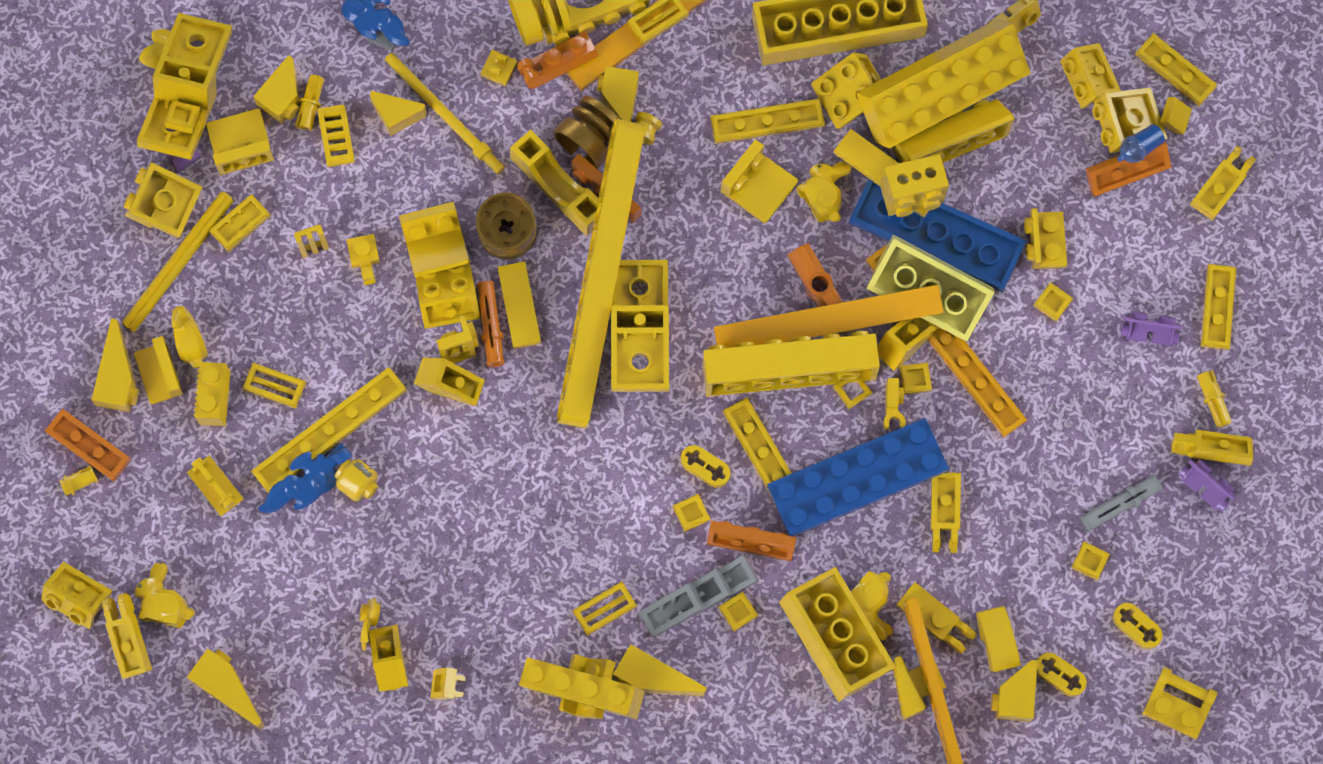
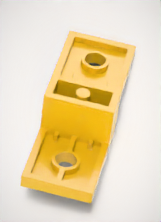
M178 13L153 74L154 98L138 135L137 147L192 160L217 96L216 73L232 35V25ZM196 40L204 43L199 47L190 45V43ZM173 100L200 107V115L192 134L166 130L164 122Z
M620 260L611 305V392H669L668 260ZM637 282H643L647 285L648 290L643 295H636L632 291V286ZM636 356H644L648 359L649 363L644 369H636L632 365V360Z

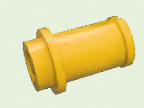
M90 465L67 477L64 474V478L59 480L66 496L69 494L74 496V492L98 482Z

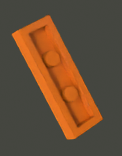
M1165 141L1141 160L1135 158L1132 154L1121 162L1117 160V157L1085 168L1089 189L1095 197L1171 168V162Z
M578 154L571 161L572 170H574L572 174L580 183H589L594 188L593 193L599 198L603 174L582 155ZM632 200L628 218L634 223L642 215L641 207Z
M63 408L45 429L49 436L113 482L117 480L132 460Z
M711 520L707 545L792 562L797 537L789 536L783 532L772 533L762 531L757 527H742L727 521L718 522Z

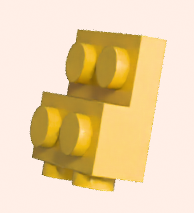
M1151 87L1104 93L1094 101L1093 117L1095 120L1100 121L1102 127L1101 142L1104 146H1108L1110 153L1127 151V139L1151 124L1158 126L1162 130L1165 140L1167 139L1164 126L1160 123L1161 117Z
M151 162L146 169L140 168L134 180L139 185L135 194L130 192L123 204V208L127 209L125 216L149 228L154 227L175 238H180L202 190V186Z

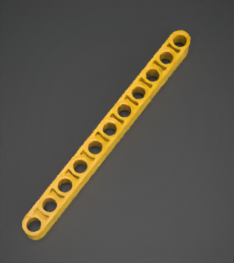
M616 119L612 127L557 411V423L586 429L590 420L644 139L645 125Z

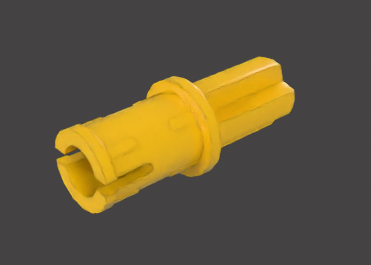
M310 75L304 98L299 99L301 105L295 123L296 128L304 130L308 128L309 131L313 129L317 109L321 107L318 101L324 83V78L319 75Z
M1211 370L1199 374L1196 378L1205 398L1203 402L1205 405L1208 404L1216 426L1219 428L1228 426L1232 420L1224 402L1226 395L1221 392L1214 371Z

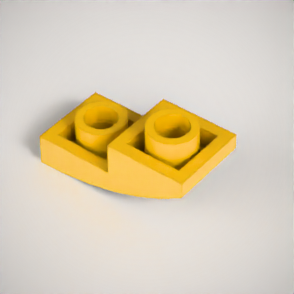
M1005 606L976 612L980 640L985 642L989 670L997 672L1021 666L1014 633Z

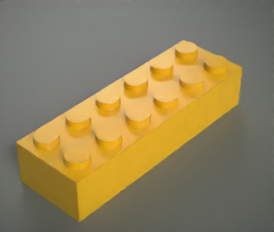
M764 0L753 2L752 19L762 66L925 38L928 27L922 0Z
M997 19L856 94L875 143L891 148L1028 76L1031 72L1013 23Z
M868 331L853 332L851 336L840 337L839 334H827L823 336V339L811 340L809 336L795 338L794 342L772 339L766 341V344L754 345L753 342H742L737 344V347L726 348L725 345H712L708 347V350H703L702 361L706 397L833 385L841 380L850 379L853 380L848 383L857 382L855 378L858 377L862 381H874L880 368L876 334H868Z

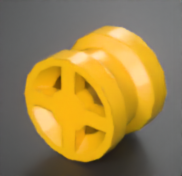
M638 112L635 117L636 123L645 125L643 142L647 145H653L655 141L654 135L656 131L661 129L663 124L658 118L649 113Z

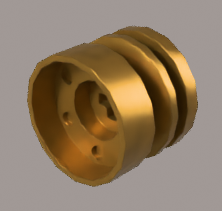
M586 95L579 101V106H574L572 109L575 119L564 118L553 131V135L563 149L571 155L580 146L588 153L585 159L595 168L599 169L606 161L608 152L606 146H609L614 121L620 118L603 103Z
M500 192L488 197L480 205L476 214V229L483 248L490 255L499 259L512 260L523 256L532 248L537 236L536 219L531 205L523 197L514 193ZM507 224V226L511 227L512 233L502 232V225Z

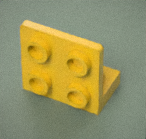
M853 52L814 80L811 86L818 98H820L835 127L841 129L864 113L856 93L880 81L881 78L867 54Z
M260 109L207 122L206 126L214 152L213 158L220 176L274 161Z
M755 139L721 182V193L766 224L798 184V179L763 155L764 145Z
M454 201L399 215L415 277L469 263Z
M470 259L469 263L415 277L425 329L460 323L458 316L461 315L465 316L466 321L481 319Z

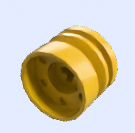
M508 0L513 18L525 46L543 41L542 27L545 26L548 27L553 36H557L556 22H559L564 33L571 31L570 11L566 0Z

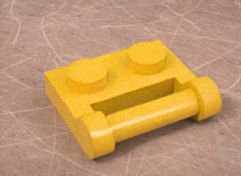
M1163 667L1142 714L1196 740L1218 692L1211 688L1206 690L1172 674L1171 669ZM1166 683L1202 700L1200 708L1163 691Z

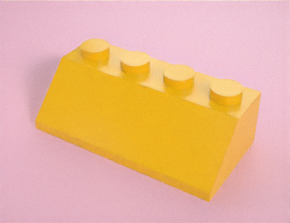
M998 99L990 102L982 100L976 103L973 109L963 112V110L948 117V119L895 145L893 150L899 163L937 154L941 155L942 162L945 163L1007 137L1015 118Z
M836 567L787 592L779 601L838 702L864 689L896 668Z

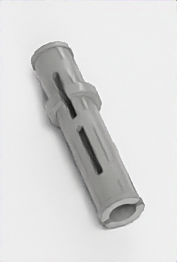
M1153 474L1133 487L1129 485L1124 488L1125 491L1104 502L1083 516H1079V520L1086 532L1089 533L1092 529L1113 519L1133 506L1135 508L1142 505L1141 502L1162 491V486L1157 477Z

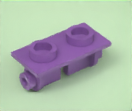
M1131 311L1130 315H1123V319L1128 321V324L1122 325L1121 336H1126L1127 340L1146 342L1148 332H1153L1151 343L1168 346L1178 344L1179 333H1175V329L1182 330V326L1179 323H1175L1176 318L1159 315L1158 320L1147 318V313Z
M1192 458L1188 462L1192 467L1189 469L1185 465L1178 473L1182 477L1181 481L1196 493L1204 485L1207 490L1202 494L1201 498L1215 510L1218 508L1223 512L1230 504L1226 501V498L1229 497L1233 501L1236 497L1232 492L1235 488L1224 478L1221 477L1220 480H1217L1210 474L1213 469L1202 459H1198L1196 462Z

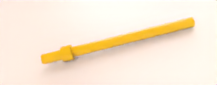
M393 52L386 56L385 61L472 148L473 155L479 161H484L497 175L504 171L505 166L491 153L492 149L485 142H480Z

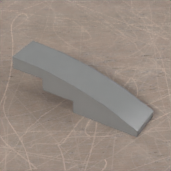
M742 555L693 583H687L639 611L651 636L656 637L758 582L759 579L746 555Z

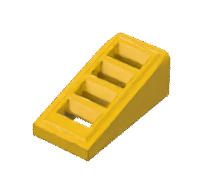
M345 105L317 109L327 167L355 163ZM341 117L340 120L326 122V119ZM343 127L344 130L339 132L327 133V130ZM345 139L343 143L329 145V141ZM347 149L348 154L331 156V152Z
M897 656L893 660L896 666L893 669L901 716L903 721L924 712L926 706L902 657Z

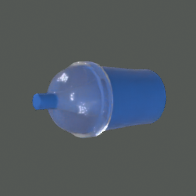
M1151 124L1138 133L1126 137L1120 146V156L1117 157V160L1119 162L1125 160L1128 163H1140L1149 153L1164 143L1165 137L1162 130L1158 126Z

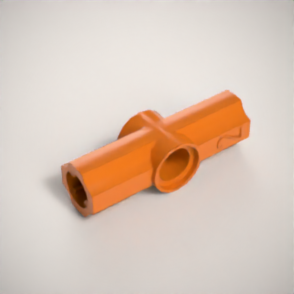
M809 243L794 249L787 255L805 286L806 294L813 300L816 307L843 302L833 285L832 277L825 272ZM814 280H822L826 285V290L823 292L815 291L812 287V282Z

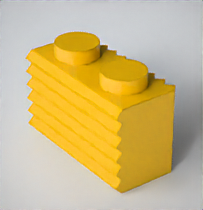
M200 362L198 364L199 369L197 370L199 373L197 375L198 380L196 381L198 385L195 392L197 395L195 400L197 402L194 403L196 406L194 411L196 413L193 416L200 425L226 426L231 371L225 363Z

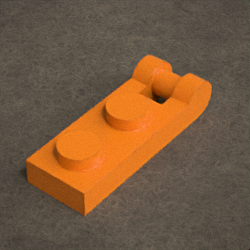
M585 31L532 59H522L517 64V69L522 76H525L524 81L528 88L535 89L599 55Z

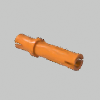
M482 281L476 284L483 327L481 341L485 343L487 366L499 367L505 364L501 342L504 340V336L499 327L495 285L493 281Z

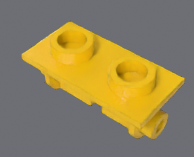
M1018 0L1007 8V12L1011 15L1010 17L1002 12L987 22V24L1000 19L1013 23L1016 33H1018L1025 27L1033 25L1041 16L1038 0Z
M210 455L203 460L200 457L192 462L193 468L186 473L221 517L244 500Z

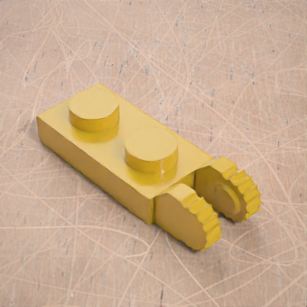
M1236 146L1229 157L1220 163L1190 203L1192 207L1212 221L1246 178V173L1257 160L1251 156L1245 161L1241 170L1233 166V161L1237 160L1242 151L1239 146Z
M947 472L931 479L930 530H932V552L939 553L941 547L940 531H950V553H957L958 531L960 530L961 473Z
M914 582L896 606L905 612L904 602L917 597L925 629L941 642L945 641L958 653L962 654L966 650L965 646L959 640L949 635V632L953 627H956L966 638L974 640L977 636L976 632L960 621V617Z
M122 593L117 597L121 619H118L119 610L114 599H104L102 607L107 622L105 625L120 674L123 679L151 671L152 666L136 615L134 614L135 608L131 596L127 593Z

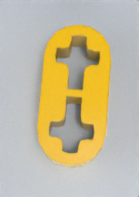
M690 445L682 451V467L692 475L714 488H721L729 482V466L719 458L697 445ZM697 452L699 454L698 459L704 463V466L702 467L695 462L692 466L689 465L686 455H693ZM708 466L713 470H718L719 467L722 468V475L725 478H718L716 481L712 480L713 474L706 468Z
M1123 603L1114 610L1112 617L1114 624L1138 646L1150 650L1160 644L1163 637L1161 628L1135 605ZM1120 610L1123 612L1130 610L1133 613L1131 619L1137 625L1134 626L1130 621L1121 622L1122 615L1119 613ZM1140 626L1147 632L1152 629L1155 632L1153 638L1156 641L1149 640L1147 643L1144 642V633L1138 627Z
M1044 653L1037 659V675L1069 697H1076L1085 690L1087 686L1085 675L1058 655ZM1050 659L1055 662L1053 667L1060 674L1057 675L1053 671H1049L1047 674L1042 671L1044 669V665L1041 664L1042 660L1044 662H1048ZM1062 675L1070 679L1076 676L1079 679L1077 684L1080 686V689L1073 688L1069 690L1067 688L1069 683L1062 678Z

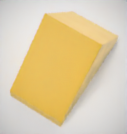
M375 91L370 92L371 103L390 136L426 117L425 104Z

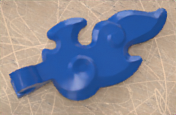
M390 0L344 1L341 8L343 16L348 21L353 22L356 29L364 37L375 40L377 38L376 32L382 31L385 37L397 46H408L410 44V41L405 36L402 21L387 8L375 9L376 3L390 5Z
M339 443L326 457L318 454L317 458L312 460L311 452L299 455L290 464V470L303 469L305 471L304 476L288 475L284 480L273 485L265 502L259 506V511L264 513L276 512L291 499L296 500L293 506L295 510L309 506L323 493L330 491L336 485L337 479L335 478L336 471L334 467L351 458V453L342 443Z

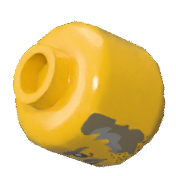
M361 459L346 460L335 474L337 479L336 487L353 501H360L364 497L369 500L379 488L376 484L378 473Z

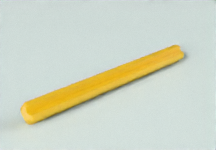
M223 191L217 195L122 320V324L127 329L135 332L210 234L209 230L220 221L232 205L233 199L230 195Z

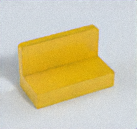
M163 336L152 339L153 346L134 353L149 403L152 405L183 395L167 342Z

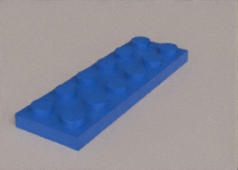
M868 179L848 222L886 241H890L892 235H895L1002 293L1026 243V240L944 203L940 207L930 210L924 218L915 211L904 217H897V215L888 216L881 187Z
M926 418L773 481L767 484V488L788 535L795 537L949 472V467Z

